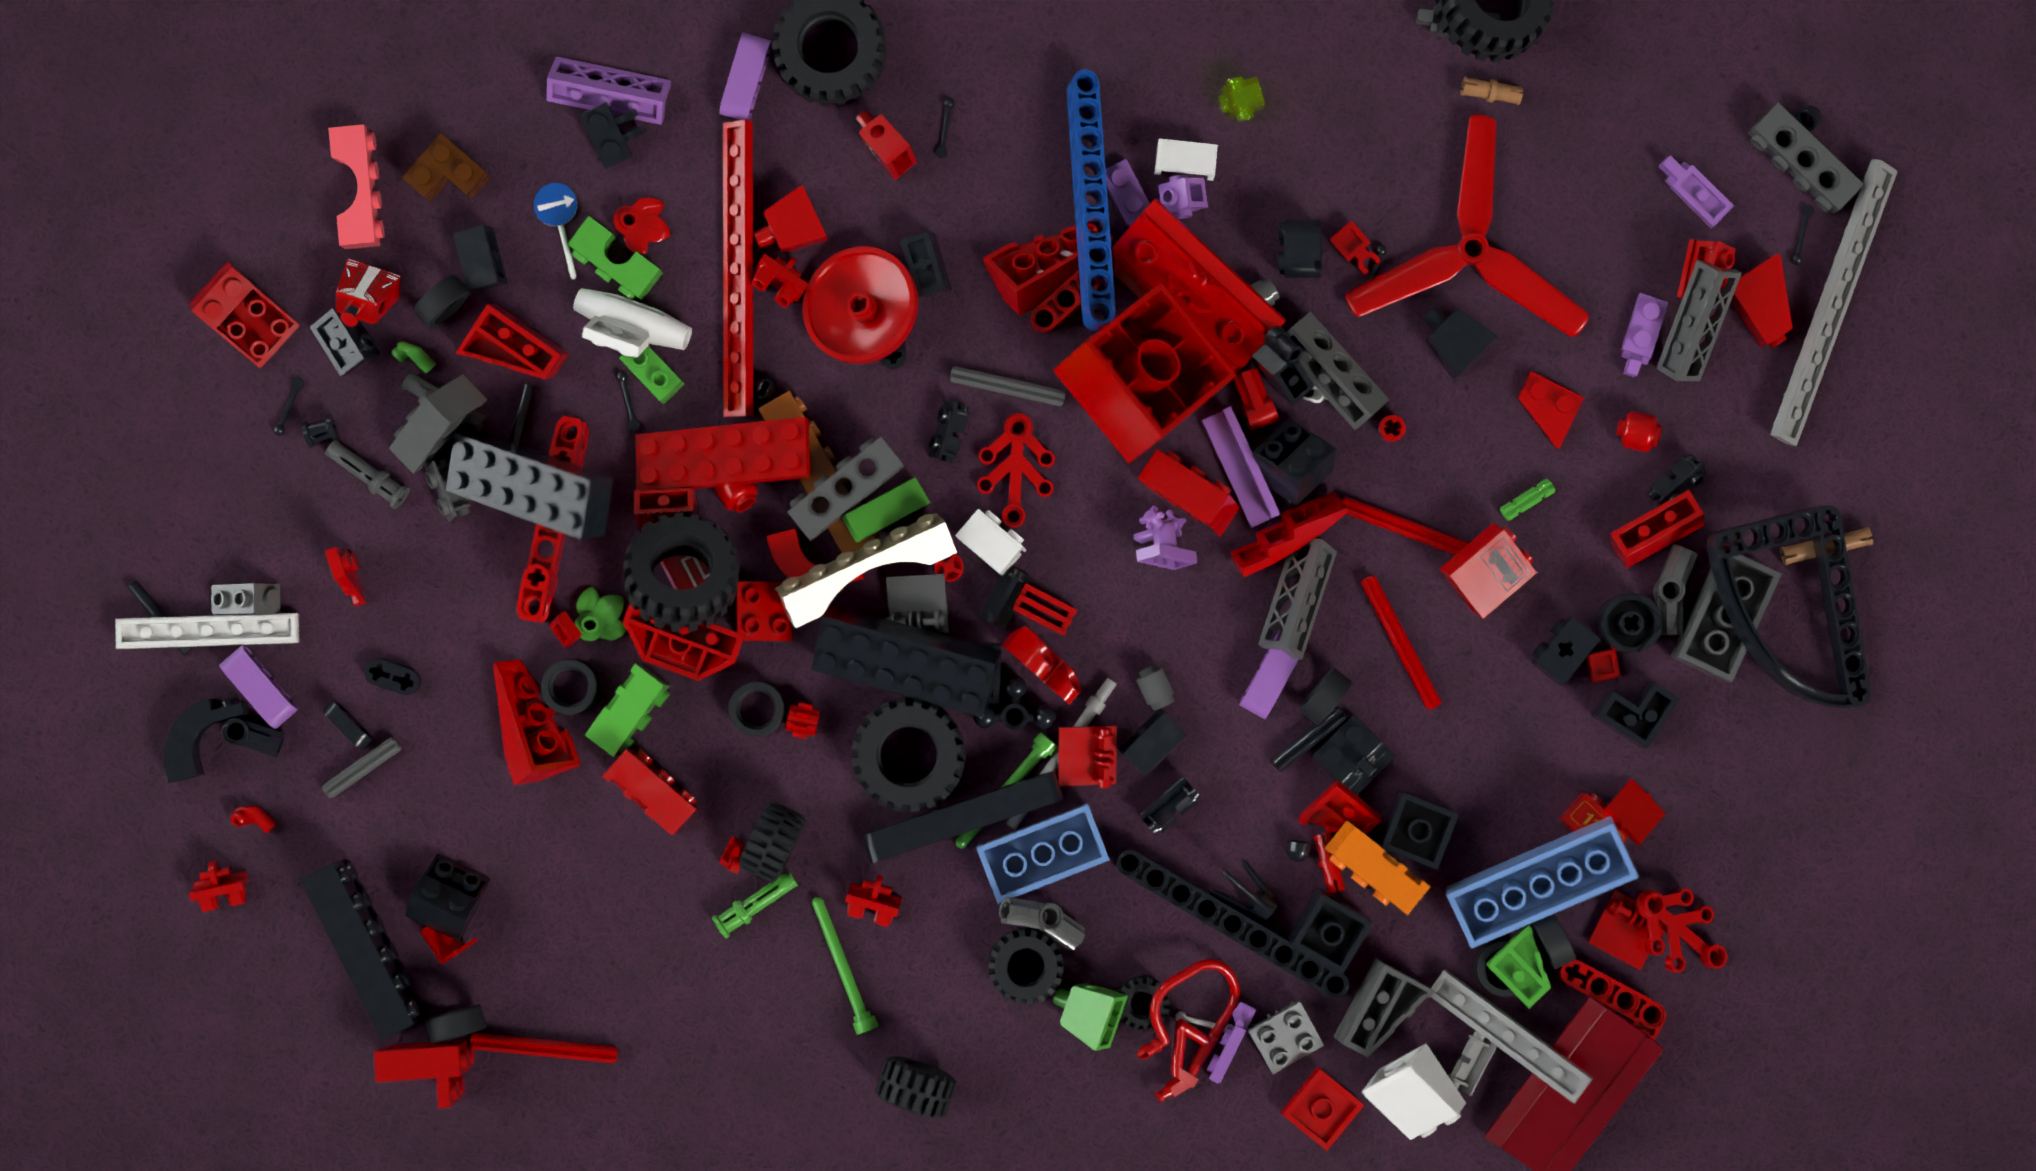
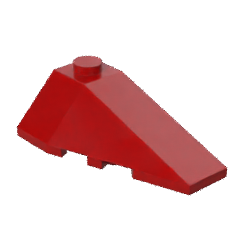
M1087 224L1088 229L1092 233H1099L1096 226ZM1076 225L1064 228L1060 234L1051 237L1035 236L1034 241L1018 245L1017 242L1007 244L983 258V263L1002 299L1019 316L1040 305L1079 270ZM1110 234V239H1111V242H1112V241H1113V236ZM1093 252L1089 253L1091 259L1097 255Z

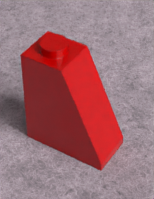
M1779 253L1742 275L1731 300L1732 305L1760 348L1768 344L1771 348L1777 346L1787 339L1785 333L1792 329L1782 258Z

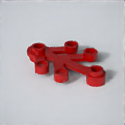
M1022 413L1010 415L1004 423V433L989 447L982 448L978 455L982 464L990 465L996 460V454L1012 442L1011 455L988 476L981 477L977 482V489L980 493L990 494L994 490L995 484L1010 472L1009 503L1002 512V520L1010 528L1020 527L1026 517L1024 509L1020 506L1022 472L1036 487V492L1039 496L1049 497L1054 490L1052 482L1044 479L1023 456V443H1025L1038 457V464L1041 467L1049 468L1055 462L1053 452L1046 450L1032 435L1033 423L1031 419ZM1018 422L1024 426V431L1019 434L1013 431V425ZM986 450L993 453V458L990 461L982 459V453ZM1045 453L1050 454L1052 457L1051 463L1047 465L1043 464L1040 459ZM983 480H989L992 486L990 490L984 491L980 488V483ZM1042 483L1049 484L1050 492L1042 494L1039 491V486ZM1017 511L1020 516L1019 520L1011 522L1008 519L1009 512Z
M1678 888L1672 894L1661 895L1654 889H1646L1638 895L1636 907L1638 913L1646 918L1649 938L1644 943V949L1649 955H1661L1665 950V942L1660 936V920L1666 929L1669 956L1665 959V967L1669 972L1680 973L1686 967L1685 958L1682 956L1680 938L1700 954V960L1705 967L1719 969L1726 964L1728 956L1723 946L1706 944L1685 926L1693 923H1711L1714 919V911L1710 906H1697L1694 911L1672 915L1665 907L1673 905L1690 906L1694 900L1693 892L1687 888ZM1682 893L1685 894L1684 902L1681 899ZM1703 910H1705L1706 917L1704 919L1702 918ZM1654 942H1656L1657 948L1655 951L1653 949ZM1675 959L1677 960L1676 968L1673 965Z

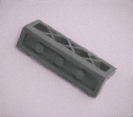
M1706 260L1696 261L1656 367L1657 370L1675 381L1701 380L1742 274L1736 269H1720ZM1728 278L1725 287L1720 290L1723 279ZM1717 306L1715 314L1709 318L1711 310ZM1707 333L1705 340L1699 345L1701 337ZM1696 360L1693 371L1688 372L1690 365Z
M1313 539L1303 546L1310 547L1308 555L1300 561L1297 558L1300 549L1287 556L1258 643L1260 647L1282 650L1292 659H1303L1337 551L1323 539ZM1299 572L1301 575L1299 582L1290 588L1288 585L1290 578ZM1290 599L1292 601L1290 610L1281 615L1280 609L1282 604ZM1281 626L1283 632L1280 641L1270 640L1273 631Z

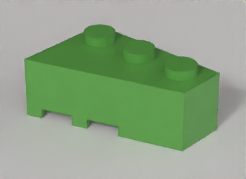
M634 664L630 670L632 674L623 685L621 684L615 691L616 695L604 707L585 734L586 737L613 757L619 753L623 754L627 749H630L634 743V740L631 739L632 735L637 729L641 732L645 729L652 719L649 715L655 705L660 708L670 695L666 691L670 684L643 664Z

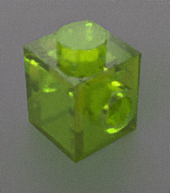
M1239 76L1226 81V86H1223L1221 90L1222 95L1218 96L1222 113H1228L1229 120L1237 118V121L1241 122L1251 119L1255 116L1254 112L1263 110L1265 107L1257 76L1246 80L1243 79V76Z

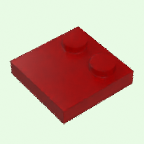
M1317 1066L1280 1113L1328 1151L1363 1108L1364 1104Z

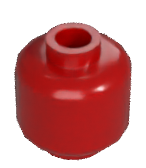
M1631 411L1627 414L1626 419L1620 418L1616 436L1621 437V444L1624 448L1648 452L1652 447L1658 446L1662 424H1658V419L1655 415Z
M755 483L714 487V492L727 510L742 512L756 502L758 488Z

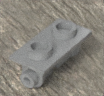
M1476 1030L1473 1036L1469 1035L1470 1039L1462 1052L1463 1055L1460 1060L1458 1059L1452 1073L1448 1074L1456 1089L1470 1096L1497 1048L1495 1044Z

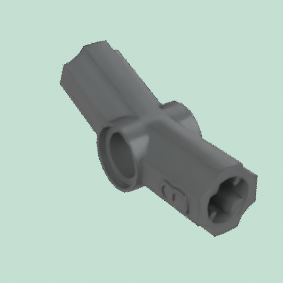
M1672 545L1659 580L1653 586L1655 604L1661 615L1662 627L1660 635H1683V597L1685 595V585L1698 554L1677 545ZM1667 582L1672 584L1675 589L1674 596L1671 599L1666 598L1662 591L1663 586Z
M1005 897L1002 904H1000L999 916L1001 923L1038 929L1068 950H1074L1082 943L1085 937V928L1065 915L1061 908L1054 903H1041ZM1043 912H1045V921L1042 918Z

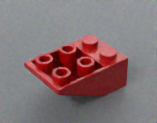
M229 261L188 304L195 315L260 369L300 326L286 311Z

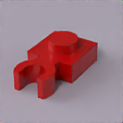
M1352 220L1329 239L1330 244L1347 263L1353 258L1357 260V268L1363 275L1369 272L1364 266L1366 259H1371L1376 265L1380 263V258L1377 254L1367 252L1365 249L1371 242Z

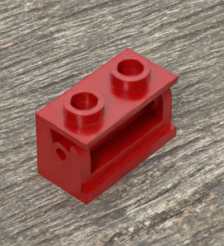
M1690 239L1677 297L1683 299L1697 260H1706L1720 269H1731L1734 265L1736 249L1720 241L1712 242ZM1728 278L1723 279L1720 290L1725 287Z

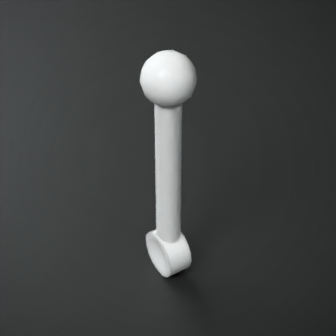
M1182 1011L1177 1012L1175 1015L1176 1021L1183 1019L1186 1022L1212 1029L1216 1024L1186 1016ZM1228 1024V1025L1225 1027V1029H1224V1033H1225L1227 1027H1229V1028H1231V1029H1234V1026L1231 1025V1024Z

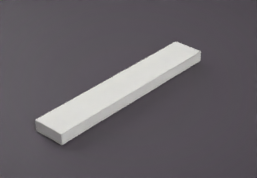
M298 613L116 619V649L299 643Z

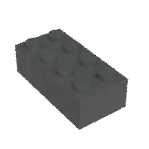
M1743 555L1731 557V567L1739 593L1757 629L1782 574ZM1711 568L1685 623L1683 635L1679 636L1670 657L1720 681L1733 682L1747 649L1727 615Z

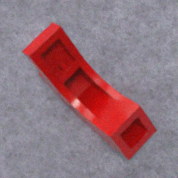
M796 529L766 536L775 563L788 578L800 577L816 566L805 556ZM863 573L852 579L849 583L864 579Z

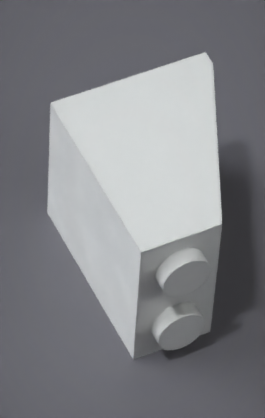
M1426 1043L1378 1069L1362 1091L1364 1096L1410 1140L1419 1135L1422 1138L1429 1136L1436 1131V1126L1442 1123L1446 1125L1452 1124L1461 1117L1460 1111L1466 1104Z

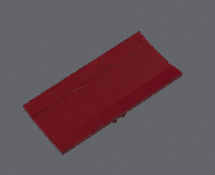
M1591 996L1587 998L1551 1046L1593 1077L1577 1102H1571L1531 1072L1484 1135L1485 1139L1502 1148L1533 1171H1572L1664 1051V1047Z

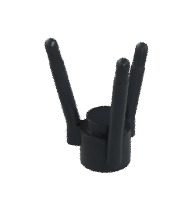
M1243 861L1242 865L1262 893L1259 890L1253 893L1228 871H1224L1223 876L1249 898L1247 904L1250 907L1212 888L1209 889V893L1247 913L1252 919L1258 917L1262 921L1267 920L1276 910L1278 903L1273 899L1275 894L1265 886L1248 862Z

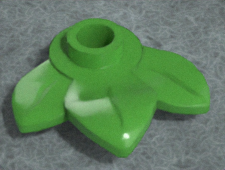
M593 587L587 588L580 595L576 604L579 616L575 621V625L582 633L580 637L582 640L595 641L598 638L614 641L627 632L623 622L618 620L624 610L623 596L607 595L600 599ZM587 621H591L595 624V628L587 630L584 624Z

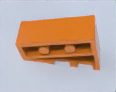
M1348 821L1343 824L1324 848L1332 855L1329 860L1342 871L1347 867L1353 872L1351 878L1364 889L1369 885L1376 890L1372 895L1385 906L1390 902L1407 915L1430 888L1429 885L1417 878L1408 868L1395 860L1383 848Z

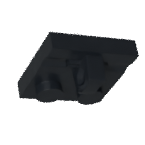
M1354 714L1311 755L1335 780L1341 782L1356 795L1396 757Z

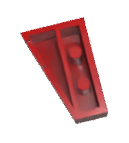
M497 303L486 305L456 352L459 355L469 356L483 362L500 365L542 379L554 378L569 355L564 349Z

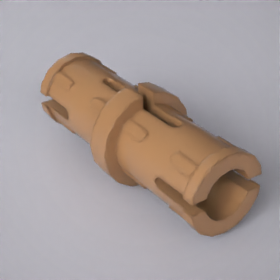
M1465 76L1461 88H1464L1461 89L1462 96L1484 98L1486 102L1490 103L1496 100L1520 105L1523 93H1520L1523 92V86L1498 83L1497 79L1485 81Z

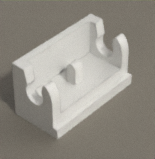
M1159 139L1155 175H1161V171L1206 175L1208 176L1207 180L1213 181L1218 145Z

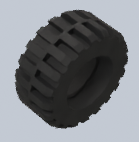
M792 0L790 2L791 7L788 10L783 9L780 14L779 24H775L773 31L775 37L774 41H772L775 62L784 82L789 85L796 95L800 94L804 100L810 103L814 101L820 102L821 106L829 107L830 103H837L838 106L847 105V100L854 99L856 101L862 98V93L866 90L870 91L875 86L877 77H881L884 70L883 64L887 57L884 29L881 20L876 16V11L871 5H866L864 0ZM824 22H839L847 25L855 34L858 42L857 55L853 62L845 69L834 73H823L814 70L805 61L802 52V44L806 34L813 27Z
M1434 0L1435 3H1438L1434 10L1436 18H1441V22L1438 25L1442 33H1448L1450 37L1447 40L1453 46L1455 44L1462 48L1460 52L1467 56L1470 53L1474 54L1475 59L1480 61L1490 58L1491 62H1501L1504 58L1511 60L1520 53H1524L1543 33L1552 18V6L1555 4V0H1511L1515 9V20L1501 21L1488 16L1480 9L1475 0Z
M683 512L674 513V517L667 518L666 514L659 516L654 524L651 521L647 522L642 526V533L636 532L633 535L631 545L627 546L625 552L624 584L631 606L634 610L640 609V617L645 621L653 619L654 626L661 629L665 625L670 626L673 632H680V628L688 627L690 632L698 630V625L702 623L704 627L713 624L715 615L721 618L727 612V606L732 605L736 590L738 589L739 557L736 556V546L733 541H729V534L723 528L717 530L716 522L707 519L706 522L702 521L701 515L692 513L691 517H684ZM688 555L703 562L709 569L710 575L697 587L677 590L659 582L654 576L653 570L658 563L670 556Z
M914 698L897 699L887 702L872 711L856 731L857 733L852 744L851 758L852 767L856 774L855 777L858 784L860 783L864 789V792L883 807H888L898 812H918L929 809L944 800L953 791L961 778L966 753L963 736L958 725L947 712L932 703ZM915 727L923 730L932 738L937 750V760L932 772L923 780L914 783H903L893 779L885 771L881 762V748L887 736L896 729Z

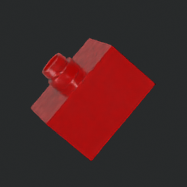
M1162 282L1087 340L1053 370L1128 464L1168 434L1237 376Z

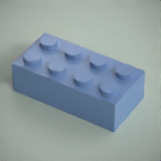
M1088 803L976 846L998 904L1003 902L1005 897H1017L1109 861Z

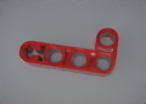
M1577 959L1555 969L1559 980L1628 1017L1627 1021L1653 1040L1656 1039L1666 1019V1011L1662 1005ZM1567 966L1571 968L1574 966V970L1585 975L1583 979L1580 980L1572 975L1568 976L1569 974L1565 972ZM1596 978H1602L1603 989L1598 993H1593L1591 990L1592 981ZM1623 992H1628L1630 996L1629 1003L1624 1007H1619L1617 1004L1618 996ZM1654 1006L1656 1010L1655 1017L1650 1021H1645L1643 1016L1645 1009Z

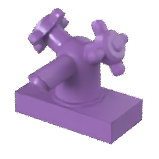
M1152 506L1139 519L1141 524L1146 523L1147 530L1134 534L1133 539L1141 544L1154 541V545L1136 550L1137 562L1171 570L1196 564L1197 555L1195 551L1182 549L1177 546L1176 537L1182 535L1180 529L1187 521L1186 518L1173 514V511L1169 509L1166 511L1167 520H1162L1161 518L1165 514L1157 512L1158 508Z

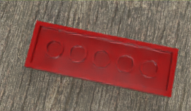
M806 417L636 434V490L680 487L700 489L810 478L809 419Z

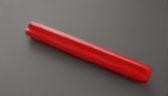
M1347 496L1342 499L1348 510L1347 515L1447 553L1456 555L1469 544L1463 540Z
M1371 575L1363 579L1361 585L1426 709H1434L1441 704V699L1376 576Z
M473 1033L470 1039V1046H473L474 1050L603 1063H615L618 1058V1048L615 1046L485 1033Z

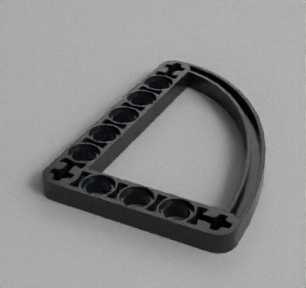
M1819 505L1713 532L1707 540V550L1719 595L1740 640L1762 670L1786 691L1809 703L1835 708H1851L1866 704L1871 696V687L1839 510L1834 506ZM1828 514L1829 520L1823 523L1822 518ZM1799 517H1802L1805 522V528L1801 533H1798L1795 529V521ZM1774 523L1779 527V536L1775 540L1769 535L1770 526ZM1747 530H1751L1754 535L1753 543L1750 546H1746L1743 541L1744 533ZM1832 531V534H1824V532ZM1813 537L1839 694L1820 691L1805 684L1790 673L1769 650L1745 608L1731 567V557ZM1723 540H1733L1734 545L1730 544L1723 546L1722 549L1719 548V543H1722ZM1829 540L1835 543V552L1831 556L1825 550L1826 543ZM1834 569H1838L1840 572V581L1836 585L1830 579L1831 572ZM1839 598H1843L1845 601V610L1841 614L1835 608L1836 601ZM1844 627H1848L1850 638L1844 643L1841 640L1840 633ZM1852 655L1855 659V667L1849 672L1846 669L1845 662ZM1849 677H1857V679H1852L1851 681ZM1859 688V693H1856L1855 697H1853L1852 692Z

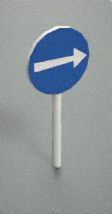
M549 183L536 193L533 201L534 211L544 224L558 226L570 277L575 279L576 273L564 224L568 223L575 216L577 198L567 185Z

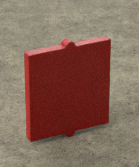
M1631 778L1604 808V811L1609 816H1612L1613 821L1618 825V829L1623 830L1638 846L1666 813L1651 798V794L1646 793Z

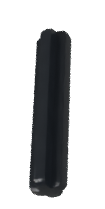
M1335 707L1319 725L1314 724L1274 756L1271 759L1273 766L1279 772L1285 770L1346 720V715L1339 707Z

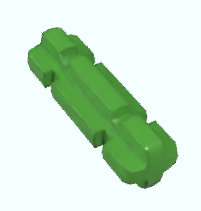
M1549 479L1541 481L1536 485V488H1530L1513 499L1512 503L1508 502L1502 506L1500 512L1503 517L1510 521L1517 517L1519 512L1523 513L1542 501V497L1547 498L1553 494L1555 488Z

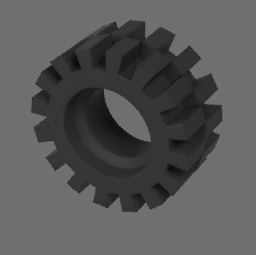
M1144 975L1140 977L1134 976L1132 979L1126 980L1117 991L1128 995L1120 1019L1133 1030L1148 1031V1029H1154L1150 1019V1012L1143 1015L1134 1012L1131 1008V999L1138 992H1147L1153 997L1155 991L1161 985L1156 979ZM1168 994L1163 998L1160 1007L1162 1022H1164L1165 1016L1169 1012L1170 1002Z

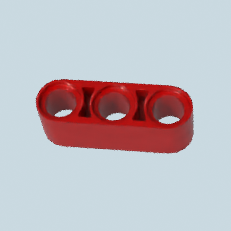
M1079 270L1034 309L1031 315V326L1034 331L1039 334H1049L1081 306ZM1096 282L1093 288L1098 290L1100 283ZM1062 293L1071 294L1074 298V304L1067 308L1062 307L1058 303L1059 295ZM1048 313L1052 317L1051 325L1040 327L1036 323L1038 314Z

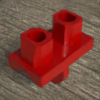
M766 254L763 255L754 269L753 273L755 274L751 285L759 291H765L769 284L778 289L779 292L774 299L776 303L784 308H787L794 301L797 303L809 284L800 278L802 273L793 268L797 259L792 257L786 263L779 257L774 260Z
M216 860L210 861L208 863V871L199 873L200 880L194 881L193 891L189 892L191 901L197 900L202 912L218 908L220 904L218 896L224 894L227 895L229 905L243 904L247 898V870L231 873L229 866L220 868Z
M879 874L876 882L865 879L863 885L851 882L845 900L848 903L847 915L859 919L863 918L865 908L875 910L877 912L874 922L888 927L893 917H897L903 897L891 894L893 887L882 885L884 876Z

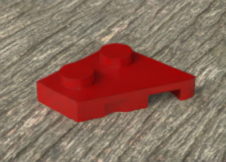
M1531 371L1517 400L1529 412L1536 425L1542 429L1551 441L1552 446L1559 449L1584 397Z
M339 547L325 550L334 580L341 586L346 596L351 595L353 605L357 607L367 603L356 570L360 569L354 552L350 553L349 549Z
M1338 780L1310 804L1298 818V822L1303 825H1307L1308 822L1325 826L1326 831L1337 833L1343 824L1348 821L1365 835L1381 822V815Z

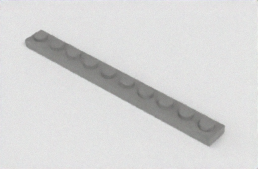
M1871 159L1863 181L1864 185L1861 187L1817 309L1814 312L1810 328L1804 339L1799 358L1784 394L1778 415L1774 421L1770 435L1785 444L1797 446L1897 175L1898 171L1882 160Z

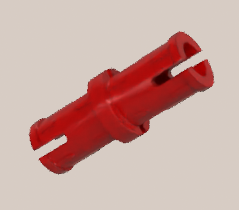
M1331 831L1313 835L1320 860L1317 862L1318 868H1322L1329 894L1335 893L1336 888L1339 891L1346 889L1340 869L1329 860L1332 855L1324 849L1332 839Z

